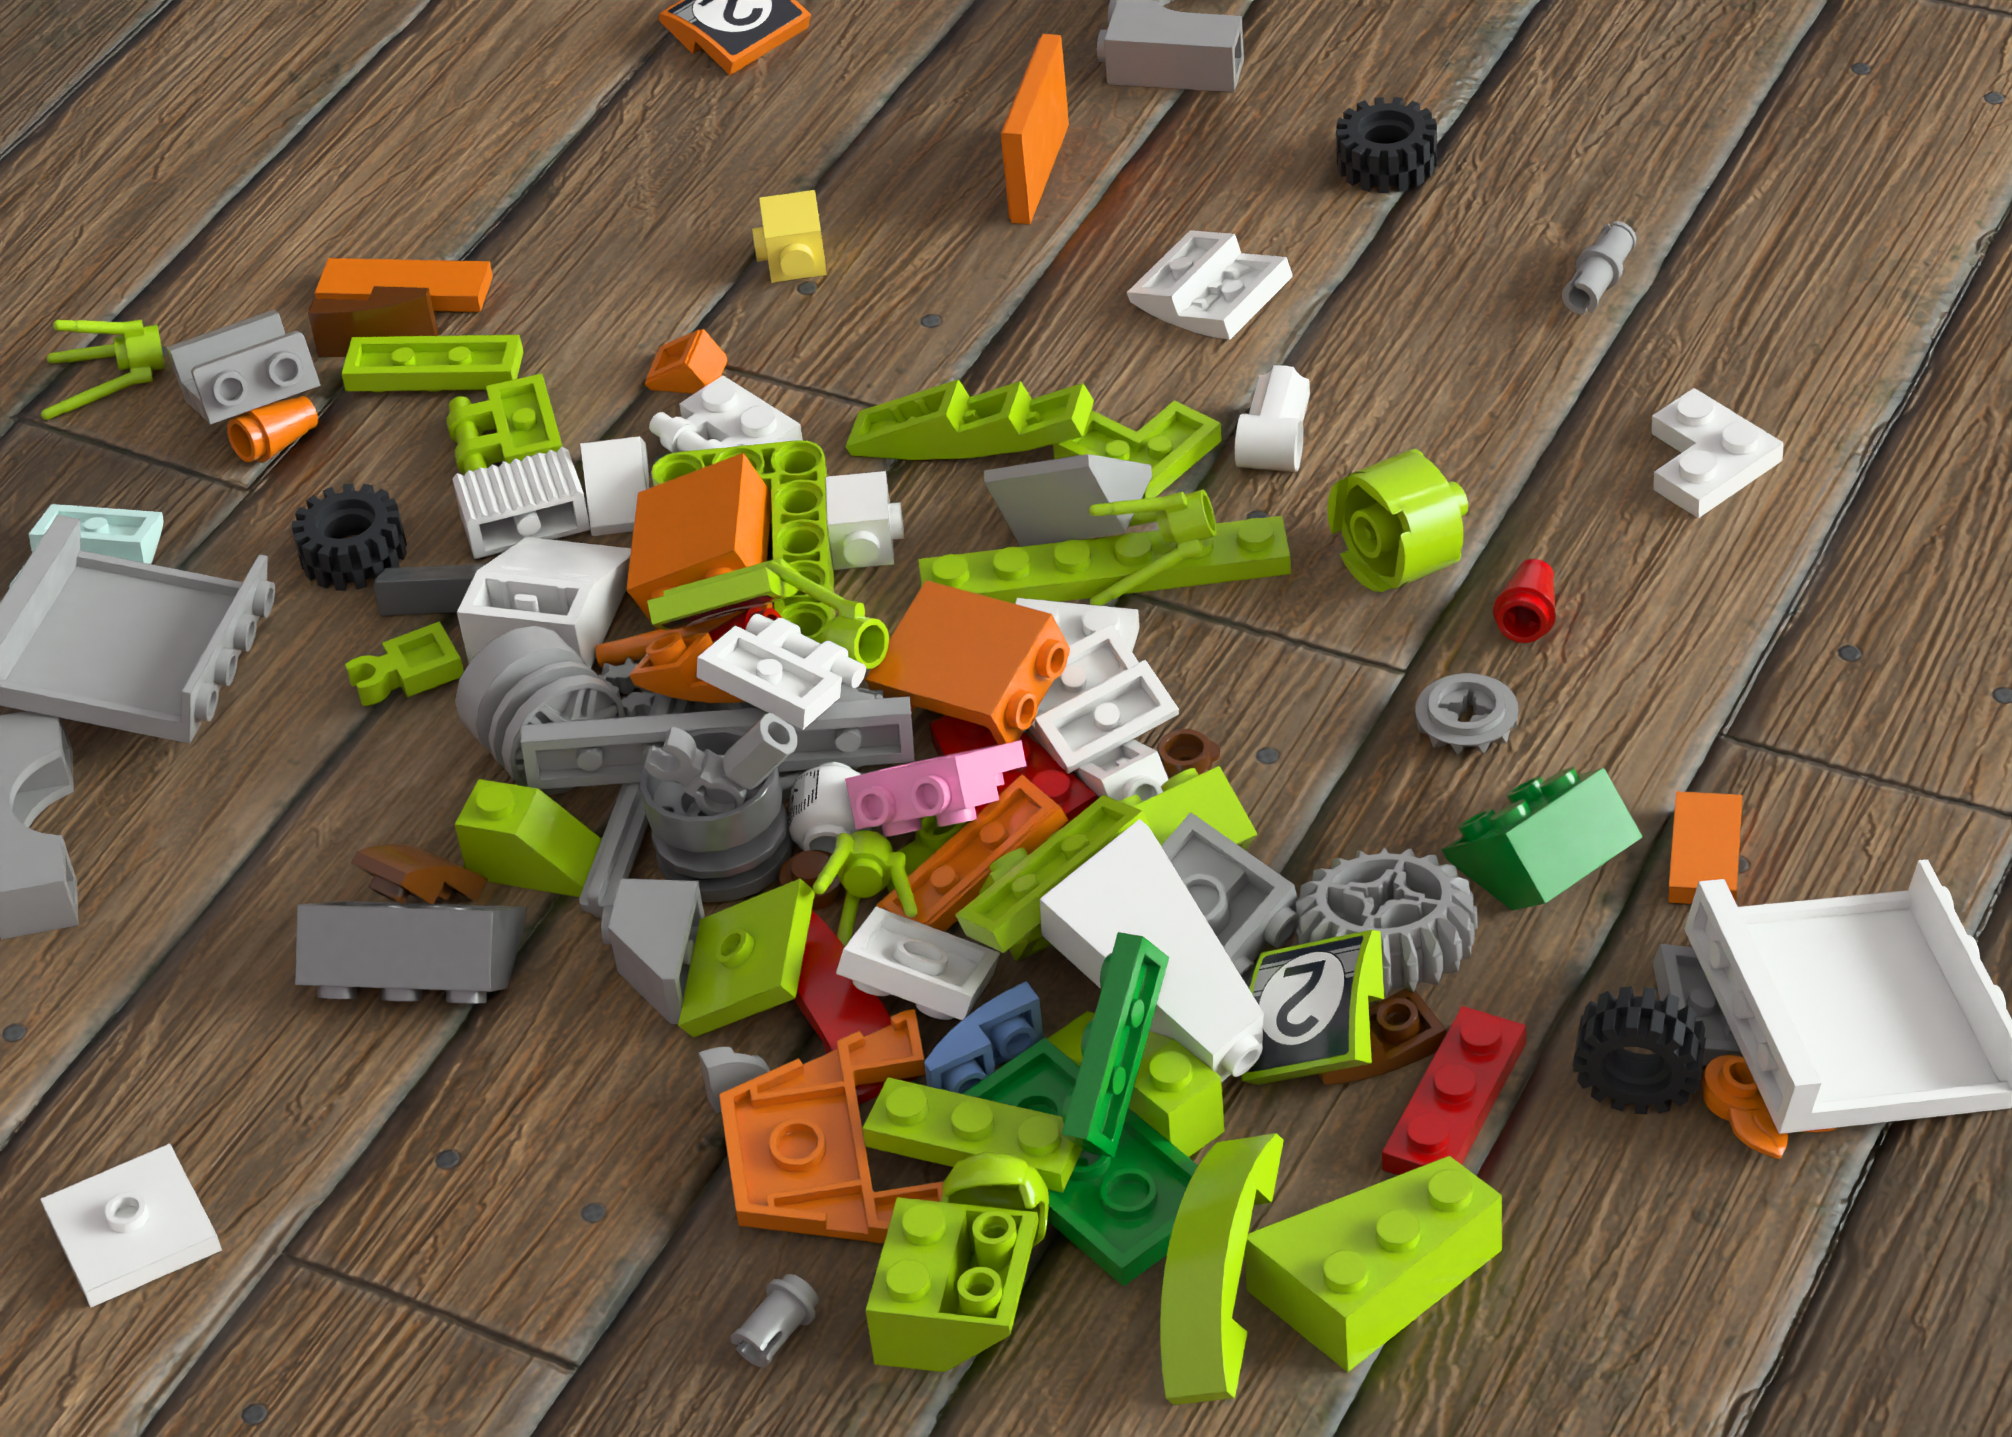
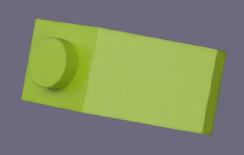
M478 779L455 822L465 868L488 879L487 882L575 897L581 896L602 838L540 789Z

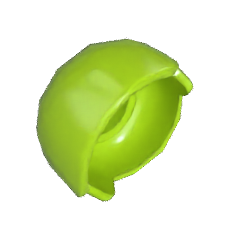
M985 1151L958 1161L944 1180L941 1202L1038 1212L1039 1222L1032 1249L1044 1239L1049 1212L1048 1188L1037 1170L1029 1166L1025 1160L1011 1154Z

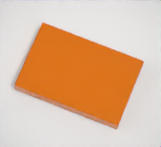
M1042 34L1039 37L1000 133L1008 212L1011 223L1031 224L1069 126L1061 35Z

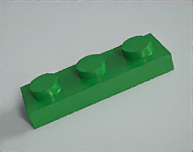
M1118 932L1113 951L1107 955L1102 964L1100 972V998L1094 1019L1086 1025L1082 1035L1081 1052L1083 1059L1075 1087H1072L1067 1093L1062 1109L1064 1127L1061 1135L1088 1153L1112 1158L1116 1154L1170 958L1145 937Z

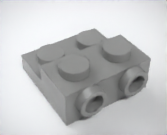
M1190 812L1161 847L1245 984L1249 987L1256 964L1253 963L1254 960L1269 943L1275 948H1279L1295 932V926L1299 914L1296 913L1298 897L1295 886Z

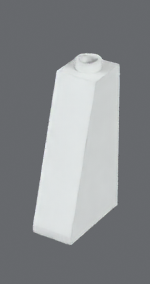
M1141 819L1040 898L1041 935L1100 989L1101 967L1107 955L1113 951L1118 932L1143 936L1170 957L1149 1031L1175 1039L1221 1076V1082L1231 1074L1234 1077L1244 1074L1255 1064L1263 1049V1011L1153 832Z

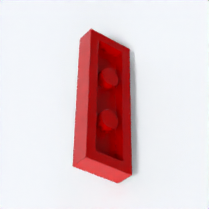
M1461 1006L1382 1151L1383 1171L1401 1175L1448 1156H1451L1461 1165L1463 1164L1526 1045V1025Z

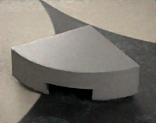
M717 1047L699 1052L707 1098L716 1114L721 1112L720 1093L770 1071L762 1057L734 1053L731 1047Z

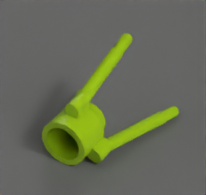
M142 319L128 322L54 321L53 328L57 331L122 336L113 337L114 344L49 353L47 355L49 363L56 364L116 357L119 371L130 369L131 372L60 401V403L42 410L41 417L44 420H49L134 384L153 382L151 371L165 369L158 325L143 326Z
M1204 489L1184 494L1182 491L1163 497L1114 501L1112 503L1093 504L1089 507L1090 515L1095 517L1134 514L1128 527L1157 522L1164 542L1168 544L1176 541L1178 545L1177 548L1092 597L1090 605L1102 606L1183 559L1204 554L1201 540L1217 535L1215 515L1210 499Z
M770 561L766 567L778 575L782 581L839 612L838 617L829 620L825 625L821 637L822 643L831 641L846 648L848 657L864 664L866 669H873L884 660L889 646L888 630L879 619L865 617L863 603L846 600L775 561Z
M862 830L850 835L840 833L836 839L834 852L813 885V890L816 894H823L838 873L839 881L846 889L837 933L838 939L844 946L851 940L860 899L872 897L883 890L889 883V878L893 880L905 915L914 917L917 914L914 895L905 872V854L893 852L891 843L887 838L875 831Z

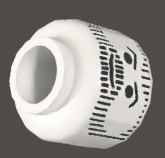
M828 762L808 769L796 778L790 795L788 827L791 839L804 851L823 850L833 853L837 836L840 833L850 835L856 831L873 830V827L856 830L845 778L860 775L861 773L843 763Z

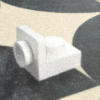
M1134 739L1074 770L1076 777L1095 792L1097 796L1105 795L1118 801L1138 794L1143 802L1162 793L1161 786L1168 780L1158 752Z

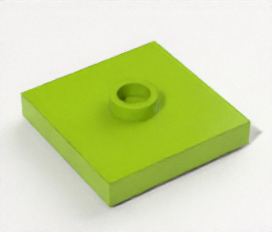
M798 879L699 920L678 1023L680 1028L694 1038L796 998L815 895L814 890L802 879Z

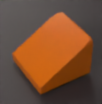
M698 329L659 347L646 377L645 385L649 390L695 394L721 377L727 363V357L704 329Z

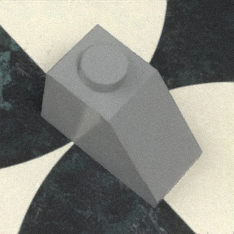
M620 878L614 905H605L601 921L603 943L605 945H612L617 972L670 1024H678L699 920L705 917L698 881Z

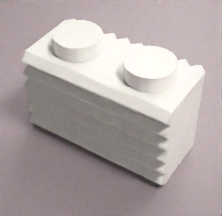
M561 447L557 453L549 450L547 454L538 453L532 457L526 456L523 461L515 458L511 464L503 461L499 467L492 464L489 468L480 467L474 472L468 470L464 476L457 473L452 479L460 516L474 560L503 553L526 537L554 540L591 530L584 493L570 453L566 448Z

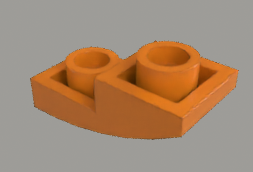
M671 632L658 637L647 646V654L629 674L634 685L672 698L706 703L745 702L696 677L698 656L714 644L708 632L681 636L678 632Z

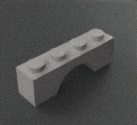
M30 711L0 716L1 940L78 925L77 879L63 836L41 833L29 828L34 819L46 807L74 792L72 747L62 718Z

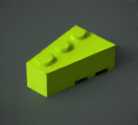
M1451 1156L1442 1158L1249 1233L1244 1252L1247 1291L1346 1372H1349L1502 1251V1195Z

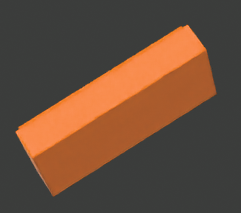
M1676 791L1668 903L1692 904L1699 881L1725 879L1736 902L1743 795Z

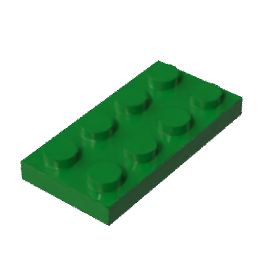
M1044 1037L963 1094L1062 1117L1065 1097L1069 1090L1075 1087L1080 1066ZM1128 1107L1115 1157L1091 1154L1082 1149L1063 1193L1048 1189V1222L1124 1287L1167 1255L1180 1203L1198 1165Z

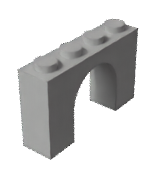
M1110 0L1108 7V29L1100 30L1097 41L1098 61L1106 62L1107 84L1235 92L1244 62L1242 16L1186 13L1163 7L1175 0Z

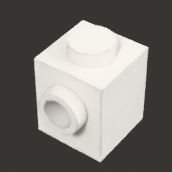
M886 471L826 477L827 526L834 570L894 564L893 539H904L901 502L890 503Z

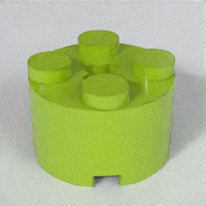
M1418 449L1406 450L1355 471L1347 477L1338 480L1332 486L1327 505L1330 530L1332 534L1342 532L1348 550L1339 554L1350 573L1366 588L1374 592L1397 589L1460 561L1463 545L1462 516H1465L1468 512L1466 494L1458 483L1454 481L1447 482L1439 469L1425 458Z

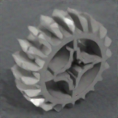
M1384 847L1380 854L1367 855L1358 850L1355 859L1349 861L1333 858L1331 869L1320 868L1313 871L1312 881L1301 885L1300 897L1296 901V913L1299 914L1295 926L1297 945L1371 929L1381 932L1383 986L1386 996L1391 989L1401 987L1414 993L1417 983L1426 982L1436 985L1439 984L1442 973L1451 974L1458 972L1460 960L1471 956V946L1475 940L1474 929L1478 928L1477 907L1473 905V894L1470 891L1468 880L1458 877L1456 866L1449 864L1439 865L1436 855L1417 858L1412 849H1407L1402 854H1390Z

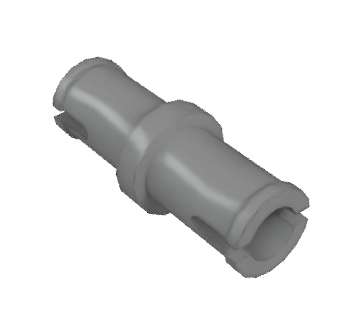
M1613 221L1612 227L1609 223L1605 224L1594 245L1585 248L1576 261V273L1562 290L1563 303L1572 312L1581 315L1585 314L1587 309L1589 313L1593 312L1605 290L1615 286L1623 272L1622 263L1636 245L1637 238L1630 226L1620 221Z

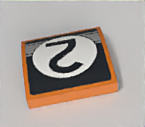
M681 0L660 12L658 20L692 54L703 48L730 76L807 29L811 14L796 0Z

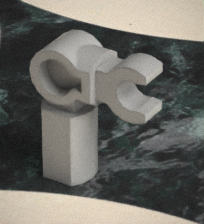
M770 712L762 716L726 751L725 755H717L709 749H706L704 752L697 749L695 740L690 734L682 729L671 727L667 731L663 749L668 753L653 745L648 750L644 768L657 779L678 781L683 784V790L696 798L699 809L709 816H714L736 809L744 804L747 791L757 787L794 752L797 747V734L794 726Z

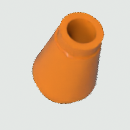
M305 396L276 401L236 415L235 418L228 422V438L235 453L243 461L252 462L256 460L264 463L307 433L308 430L315 428L318 424V416L314 405Z

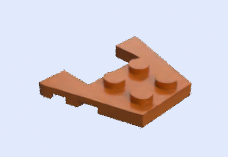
M915 1009L905 1010L890 1017V1026L863 1037L861 1032L858 1031L838 1040V1049L812 1061L802 1064L798 1058L719 1094L738 1226L884 1243L897 1197L941 1202L944 1181L878 1192L873 1191L855 1089L857 1085L883 1082L888 1077L902 1079L926 1075Z

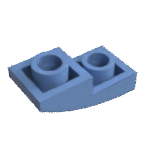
M1027 981L1003 992L979 1007L956 1025L937 1044L924 1062L928 1087L963 1094L995 1072L994 1066L1009 1059H1014L1044 1038L1040 1000Z

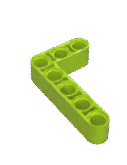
M795 440L683 451L667 454L658 459L653 465L651 474L653 485L656 486L744 453L771 491L770 524H772L773 559H783L799 571V574L835 593L834 567L827 526L826 477L828 476L823 450L816 443ZM800 590L786 599L774 602V609L783 619L798 625L802 635L822 644L823 629L829 620L835 618L834 609Z

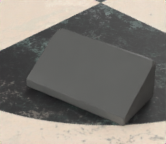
M486 564L386 568L375 579L373 587L380 616L455 613L458 611L477 570Z

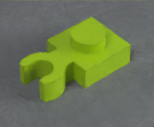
M440 621L383 642L385 655L379 657L371 655L360 656L345 664L349 682L352 687H357L362 706L381 702L390 694L391 690L399 687L403 689L407 697L458 679L464 673L461 657Z

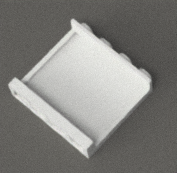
M1918 860L1907 891L1738 907L1725 879L1698 882L1684 930L1779 1134L2012 1108V1019L2006 1009L2003 992L1999 986L1994 985L1980 960L1979 949L1975 939L1971 935H1967L1954 910L1949 890L1945 886H1941L1928 860Z

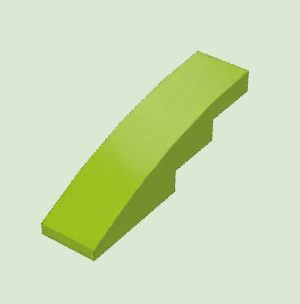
M958 379L859 411L845 447L851 456L904 460L964 459L1027 451L1083 437L1094 400L1084 383L1032 399L1021 381L970 397Z

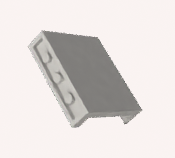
M56 515L0 602V706L190 744L202 721H211L218 702V692L222 685H231L236 673L239 654L241 651L248 652L251 649L259 618H267L271 612L275 597L274 582L267 581L268 556L258 555L244 582H238L81 551L80 519Z

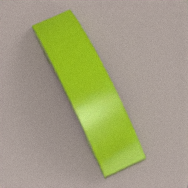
M1277 1133L1217 1142L1196 1168L1180 1203L1168 1246L1160 1317L1161 1361L1165 1396L1173 1405L1235 1398L1247 1331L1232 1319L1253 1206L1272 1203L1284 1142Z

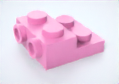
M1016 741L919 760L845 778L856 830L881 825L883 836L888 837L922 829L921 817L936 815L938 827L977 819L975 806L999 800L997 786L1005 784L1002 772L1026 766L1022 742Z

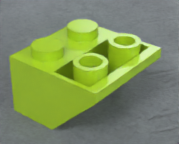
M897 1197L866 1307L874 1364L947 1372L1010 1336L1039 1222L1038 1212Z

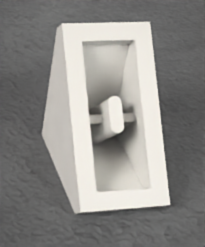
M640 436L581 443L592 536L632 532L634 529L638 492L649 488L646 443Z

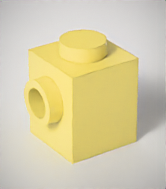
M815 190L760 197L763 227L752 228L757 262L768 260L771 283L827 275Z

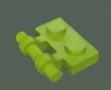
M543 374L487 385V401L471 404L467 397L460 396L452 399L449 403L450 413L447 416L446 424L451 439L458 444L454 456L459 471L464 475L468 470L474 472L480 467L489 468L493 463L504 461L511 464L515 458L523 461L526 456L532 457L538 453L547 454L549 450L557 453L563 447ZM496 429L497 431L496 433L481 436L483 431Z

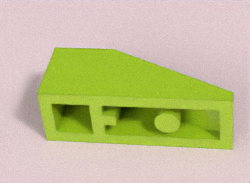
M1085 1012L1047 1038L1048 1041L1078 1066H1081L1083 1059L1081 1052L1082 1035L1086 1025L1094 1019L1095 1013ZM1149 1031L1129 1108L1186 1156L1190 1157L1225 1132L1221 1076L1175 1039Z

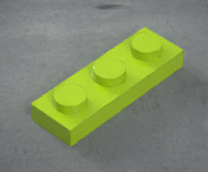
M520 335L352 337L341 374L345 391H487V385L517 379L523 356V348Z
M1101 796L955 914L965 935L1002 953L1006 952L1010 947L1025 941L1032 934L1033 929L1041 923L1040 898L1139 819L1151 829L1143 811L1108 796Z
M889 1077L862 1128L865 1147L954 1167L962 1159L985 1151L1011 1154L1025 1160L1029 1166L1034 1167L1049 1190L1062 1193L1082 1151L1081 1147L1061 1135L1064 1123L1060 1116Z

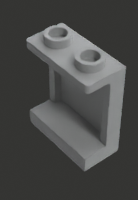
M275 310L166 347L184 400L210 425L320 386L304 335L299 331L286 334L280 315Z

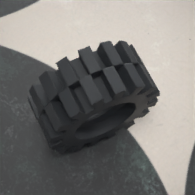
M1384 97L1374 98V105L1369 106L1364 100L1357 103V111L1351 108L1344 111L1343 119L1339 118L1336 123L1338 172L1341 177L1346 176L1347 183L1352 186L1361 181V190L1370 192L1373 186H1379V193H1389V186H1397L1398 191L1402 192L1408 190V182L1411 181L1414 185L1419 186L1424 183V175L1431 177L1434 173V166H1437V123L1435 118L1432 119V112L1427 108L1420 111V103L1412 100L1407 106H1404L1403 98L1394 97L1392 103H1384Z
M353 483L343 484V492L335 494L333 487L323 490L324 499L320 500L313 495L306 500L308 509L299 507L296 511L297 521H292V531L301 567L310 581L316 578L317 584L320 587L327 588L334 581L335 589L338 591H346L347 584L350 582H355L357 590L366 588V579L372 577L375 581L384 569L399 568L398 559L404 560L407 551L405 546H407L397 502L394 498L390 499L389 493L382 488L375 493L373 485L363 484L360 491H355ZM357 535L351 538L342 539L347 536Z
M1632 986L1620 987L1618 999L1608 990L1599 994L1597 1004L1590 1001L1586 1005L1584 1015H1581L1573 1059V1072H1579L1577 1082L1582 1089L1592 1086V1098L1601 1102L1609 1096L1612 1098L1611 1108L1623 1112L1625 1103L1635 1104V1114H1647L1650 1104H1654L1659 1113L1668 1112L1671 1109L1672 1101L1682 1106L1688 1102L1689 1093H1696L1699 1087L1706 1037H1704L1705 1026L1702 1020L1695 1021L1697 1012L1690 1005L1678 1010L1680 998L1670 993L1661 1001L1655 999L1657 989L1644 987L1643 996H1634ZM1624 1047L1644 1048L1656 1054L1634 1053L1624 1049Z

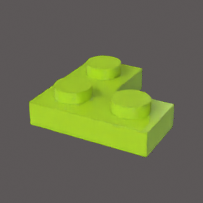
M1175 400L1137 432L1091 410L1083 437L1053 444L1054 459L1091 454L1151 465L1152 478L1141 499L1155 498L1222 441L1221 423Z

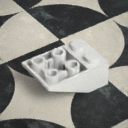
M526 537L478 569L457 611L468 663L491 640L516 628L539 626L555 631L591 668L596 658L595 648L603 643L626 592L631 548Z

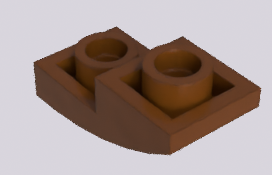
M374 286L369 300L313 299L308 311L318 357H346L352 337L437 336L438 334L429 288Z
M385 844L359 850L351 861V864L373 877L368 888L401 905H404L409 895L431 905L434 904L437 898L448 902L452 892L477 902L488 880L472 870L431 852L401 844Z
M1404 988L1369 1007L1372 1064L1319 1073L1317 1076L1324 1085L1342 1084L1371 1078L1405 1067L1436 1053L1447 1034L1446 1029L1416 990L1412 993Z

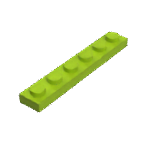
M1283 517L1250 518L1241 521L1216 523L1217 535L1201 540L1204 554L1183 559L1125 594L1291 574V559ZM1160 530L1023 547H1007L973 553L948 554L939 557L918 559L921 587L927 580L1013 604L1016 603L1017 598L1063 602L1092 598L1108 589L1109 586L1177 548L1178 545L1176 541L1166 544Z

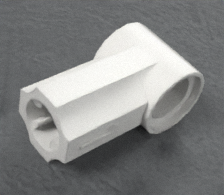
M1274 365L1270 372L1259 376L1249 414H1241L1237 424L1235 438V463L1237 467L1290 472L1298 471L1303 449V419L1306 413L1310 390L1309 380L1300 376L1294 367Z

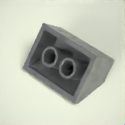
M359 901L299 904L297 906L295 985L317 986V998L355 999L357 998V987L382 988L381 1000L421 1001L422 989L446 990V1002L486 1003L487 991L491 992L508 988L526 921V907L431 905L422 903H404V905L390 902Z

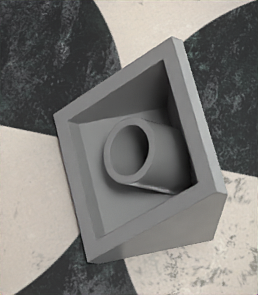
M1091 454L984 470V482L1020 547L1125 533L1134 514L1095 517L1090 515L1089 507L1093 504L1141 499L1152 478L1151 465Z

